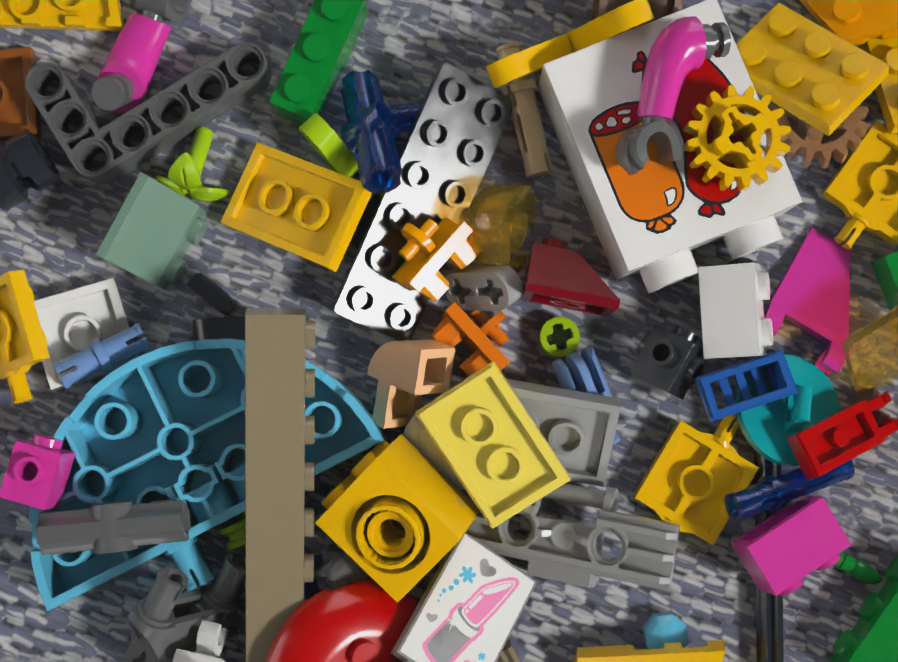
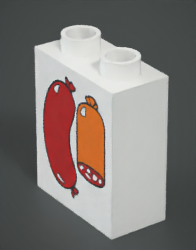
M717 0L703 1L543 64L537 86L616 281L640 272L648 293L698 274V267L691 251L718 240H724L729 255L734 260L784 239L775 218L803 202L783 156H775L783 164L780 170L776 173L767 171L769 179L760 186L751 178L750 187L741 192L736 185V181H733L725 191L720 190V178L716 176L705 183L702 181L706 172L703 165L693 169L689 165L697 155L695 151H684L683 145L688 140L694 138L693 135L685 132L684 128L689 121H698L691 113L699 103L707 106L706 98L713 91L717 92L723 99L724 91L729 85L735 86L738 96H741L749 86L754 87L731 31V46L726 57L716 58L712 56L710 59H704L700 68L693 69L686 75L677 99L673 119L670 122H666L679 136L683 160L660 164L657 146L648 139L647 154L649 161L642 170H639L637 174L628 175L623 167L618 164L616 145L620 137L627 130L642 124V121L637 119L641 85L650 48L657 36L664 28L683 17L696 16L702 24L712 25L717 22L727 24ZM754 88V99L760 101ZM738 110L740 113L751 115L748 112ZM710 120L707 128L708 144L713 142L715 133L711 127L712 120ZM765 133L762 134L760 146L764 152L766 149ZM731 134L729 136L733 144L745 141L741 134L735 136ZM719 160L726 166L736 168L734 163Z

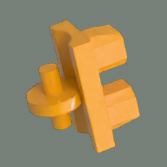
M444 217L438 225L433 220L428 219L420 229L413 224L406 223L401 229V233L408 242L399 251V254L406 261L392 278L400 286L417 291L433 301L439 300L450 284L438 271L442 265L448 260L455 268L462 270L478 255L477 250L468 238L473 230L465 221L456 223L447 217Z

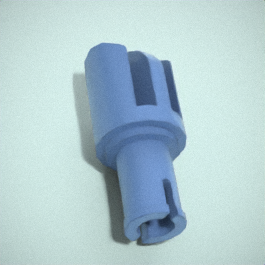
M592 345L583 348L581 356L577 352L565 356V363L561 359L551 362L561 388L612 396ZM615 432L613 445L621 440L617 432Z

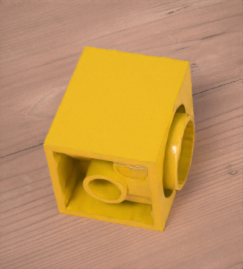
M401 434L391 444L385 440L380 442L351 470V474L321 502L327 511L315 523L398 603L461 540L480 510Z

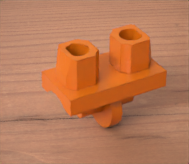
M454 302L445 310L441 317L442 321L429 339L455 347L462 341L472 351L473 354L457 368L464 378H468L492 361L502 371L510 361L491 342L487 335L499 347L507 342L509 337L498 327L507 316L500 310L490 318L485 311L474 310L470 316L481 326L479 328Z

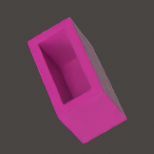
M802 495L731 542L758 590L775 596H784L794 592L802 586V578L814 570L821 571L833 566L841 558L839 553L852 545L824 498L812 495Z

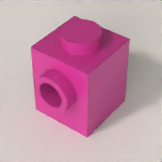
M35 433L33 440H15L0 488V498L41 510L59 507L76 452L62 449L63 440Z

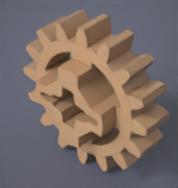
M771 103L770 106L771 111L782 108L775 103ZM858 106L829 136L785 109V113L777 120L779 126L791 127V132L780 139V142L791 146L786 160L791 161L798 155L803 157L802 164L804 168H808L812 159L819 161L821 168L825 169L831 157H834L841 164L845 161L848 151H857L862 141L860 138L864 137L869 124L864 122L869 109L866 106Z

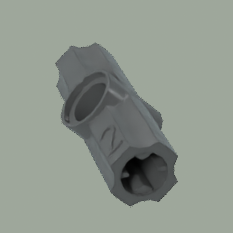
M174 499L135 504V500L93 504L91 508L45 512L39 514V521L36 526L37 544L40 546L42 555H55L94 550V554L116 553L135 550L140 545L189 540L191 527L190 511L187 507L186 499Z

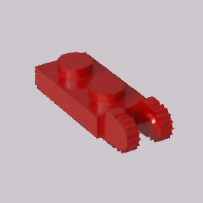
M888 391L879 393L869 399L855 402L787 437L807 480L820 477L885 442V437L898 430V417L888 418L878 425L872 414V411L883 408L892 401Z

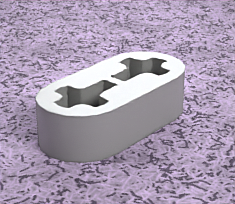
M469 264L462 270L456 269L445 277L450 283L449 288L445 292L447 299L451 304L456 302L462 310H504L515 303L523 292L519 275L514 269L503 264Z

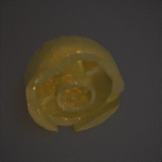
M497 183L482 189L473 198L469 208H463L459 222L465 221L473 230L467 239L476 255L474 260L479 264L509 266L517 274L522 270L528 254H519V251L525 242L527 230L533 233L536 221L535 194L528 193L532 189L531 186L517 183Z

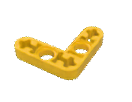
M634 0L566 34L500 59L486 66L494 88L542 70L543 64L632 30L653 20L654 16L647 0Z

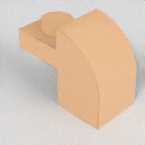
M431 339L390 341L379 347L374 353L367 371V375L378 379L373 420L376 425L383 429L406 426L415 415L416 410L420 409L423 394L444 393L449 390L455 348Z

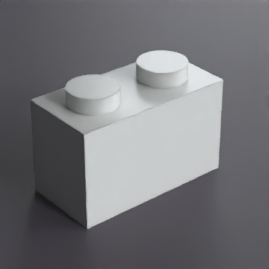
M754 262L698 267L704 359L766 355V346L773 345L771 318H764L763 300H770L768 272L761 273V265Z

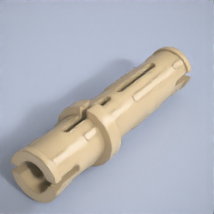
M518 41L510 42L497 47L498 59H503L524 50V43ZM531 75L507 83L502 87L503 95L511 99L513 122L523 158L526 178H533L554 171L536 103L535 91L538 88L536 80L531 79Z

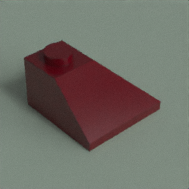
M542 238L541 244H532L520 300L605 317L619 309L620 299L578 251L567 249V242Z

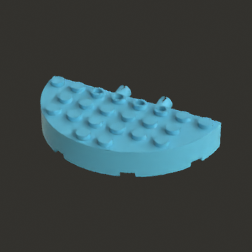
M236 339L180 342L158 348L134 358L112 371L85 394L86 397L78 404L71 415L62 421L53 437L63 440L62 449L76 452L60 506L48 510H41L30 506L29 523H32L33 551H30L31 562L37 587L47 611L164 552L166 556L171 554L177 568L188 577L187 592L214 579V575L211 574L196 541L200 540L198 535L246 511L245 341ZM305 359V369H315V398H305V416H315L314 445H305V462H314V476L387 439L380 427L376 425L373 416L344 384L325 370ZM174 499H186L187 507L190 511L191 527L189 540L140 545L135 550L105 554H94V550L75 553L42 555L40 546L37 544L36 526L39 521V514L45 512L91 508L93 504L135 500V504Z

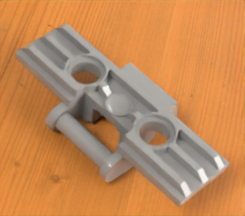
M565 483L517 513L525 515L531 522L532 532L527 539H520L513 535L510 530L511 518L492 529L480 511L466 533L496 554L529 561L527 575L586 588H594L597 576L670 591L680 525L617 512L618 488L607 487L606 491ZM464 489L463 493L474 503L466 489ZM547 498L601 509L599 518H597L596 522L591 521L588 524L556 519V513L546 511ZM604 532L614 533L620 539L622 550L619 556L610 558L601 553Z

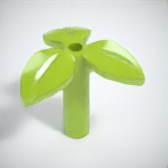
M198 127L196 129L189 153H182L174 161L169 169L168 178L160 175L155 177L156 181L182 196L190 194L191 198L198 202L218 201L231 195L230 190L208 188L202 185L201 173L214 135L213 131L206 127Z

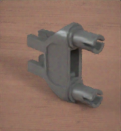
M239 553L227 554L224 560L225 563L214 583L182 593L188 583L186 574L172 566H166L165 569L161 567L147 598L137 601L127 618V622L134 635L123 662H173L176 649L196 653L197 634L202 620L219 623L222 625L221 628L228 629L241 607L239 593L246 581V556Z

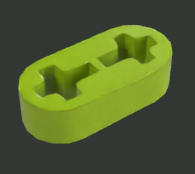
M314 113L299 127L304 137L334 172L352 178L362 169L336 132L317 113Z

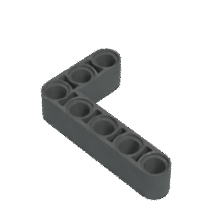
M252 43L235 45L104 127L100 124L76 83L57 65L50 62L34 65L28 71L25 86L28 94L74 168L90 181L98 185H107L191 135L198 127L207 125L262 91L269 85L272 78V69L264 52L257 45ZM257 61L260 63L259 70L254 75L249 77L240 75V69L246 62ZM60 80L58 91L51 96H45L47 85L51 81ZM208 85H222V91L217 98L212 100L202 99L203 91ZM183 107V116L178 122L173 124L165 123V116L171 108ZM83 116L81 129L75 133L68 134L69 122L75 117ZM136 130H145L143 142L137 147H128L130 134ZM106 153L105 165L100 170L91 171L90 162L96 154Z

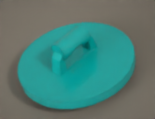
M784 354L798 393L737 413V419L743 435L756 452L773 463L796 467L800 465L787 437L838 412L841 408L833 385L818 367L801 357ZM765 366L758 367L767 393L773 392L774 390ZM747 371L744 377L752 398L758 397L751 374ZM739 389L736 394V404L743 402Z

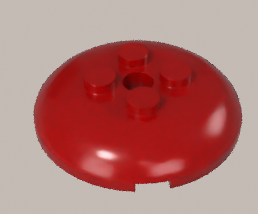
M352 580L353 584L330 592L324 589L306 600L285 621L272 642L265 662H402L390 653L417 607L418 602L406 594L397 603L375 580Z

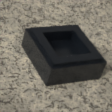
M196 272L186 284L217 311L227 317L238 306L236 304L237 301L201 272Z

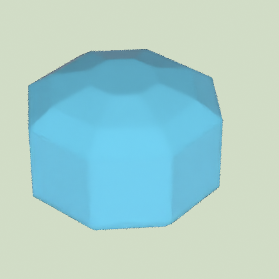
M671 612L652 614L642 627L644 645L648 649L664 648V643L681 642L682 647H686L689 643L687 625Z

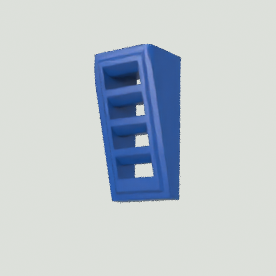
M783 349L694 378L709 422L798 393ZM765 366L774 390L773 392L767 393L758 367ZM743 372H750L758 397L752 398ZM734 376L743 402L736 404L727 377ZM718 381L727 407L718 408L710 383Z

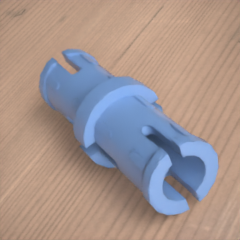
M136 323L134 326L103 341L100 338L90 341L92 346L60 361L57 360L53 364L57 373L60 374L77 366V370L60 377L63 385L68 389L72 385L102 370L106 373L115 370V364L145 350L148 351L151 347L146 337L128 345L129 341L144 335L139 323Z

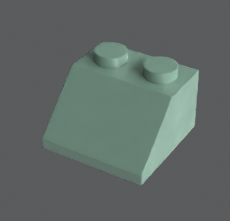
M140 172L96 255L166 290L169 283L176 284L182 277L187 265V261L183 257L190 244L197 245L203 238L208 226V221L204 220L207 212L191 200Z

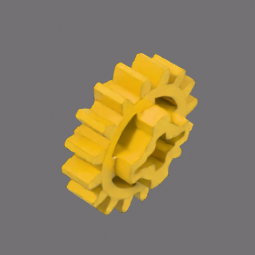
M729 85L724 91L723 99L717 92L713 91L706 98L707 106L699 103L691 113L698 121H689L684 128V131L693 135L694 138L688 140L683 145L684 151L696 152L697 157L689 164L691 169L702 165L706 169L702 181L707 183L716 176L720 178L719 186L720 190L723 191L730 187L733 181H736V185L741 192L750 187L751 178L760 186L769 179L767 171L776 173L781 169L783 164L775 156H784L790 151L791 146L780 142V139L791 132V127L779 126L777 122L785 113L783 108L771 111L767 107L771 101V95L767 94L758 101L754 99V87L749 86L741 96H738L735 86ZM738 110L748 112L751 115L740 113ZM710 120H712L711 127L715 133L713 142L708 144L707 128ZM763 133L766 135L765 152L760 146ZM731 134L733 136L741 134L745 141L733 144L729 136ZM719 160L734 163L736 168L726 166Z

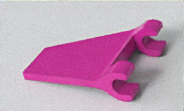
M811 228L770 301L764 308V318H771L773 336L776 335L785 319L826 344L814 363L826 376H829L832 371L835 373L839 372L849 349L850 249L843 248L841 244H837L833 239Z

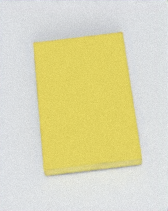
M494 361L415 412L492 529L571 480L570 475Z

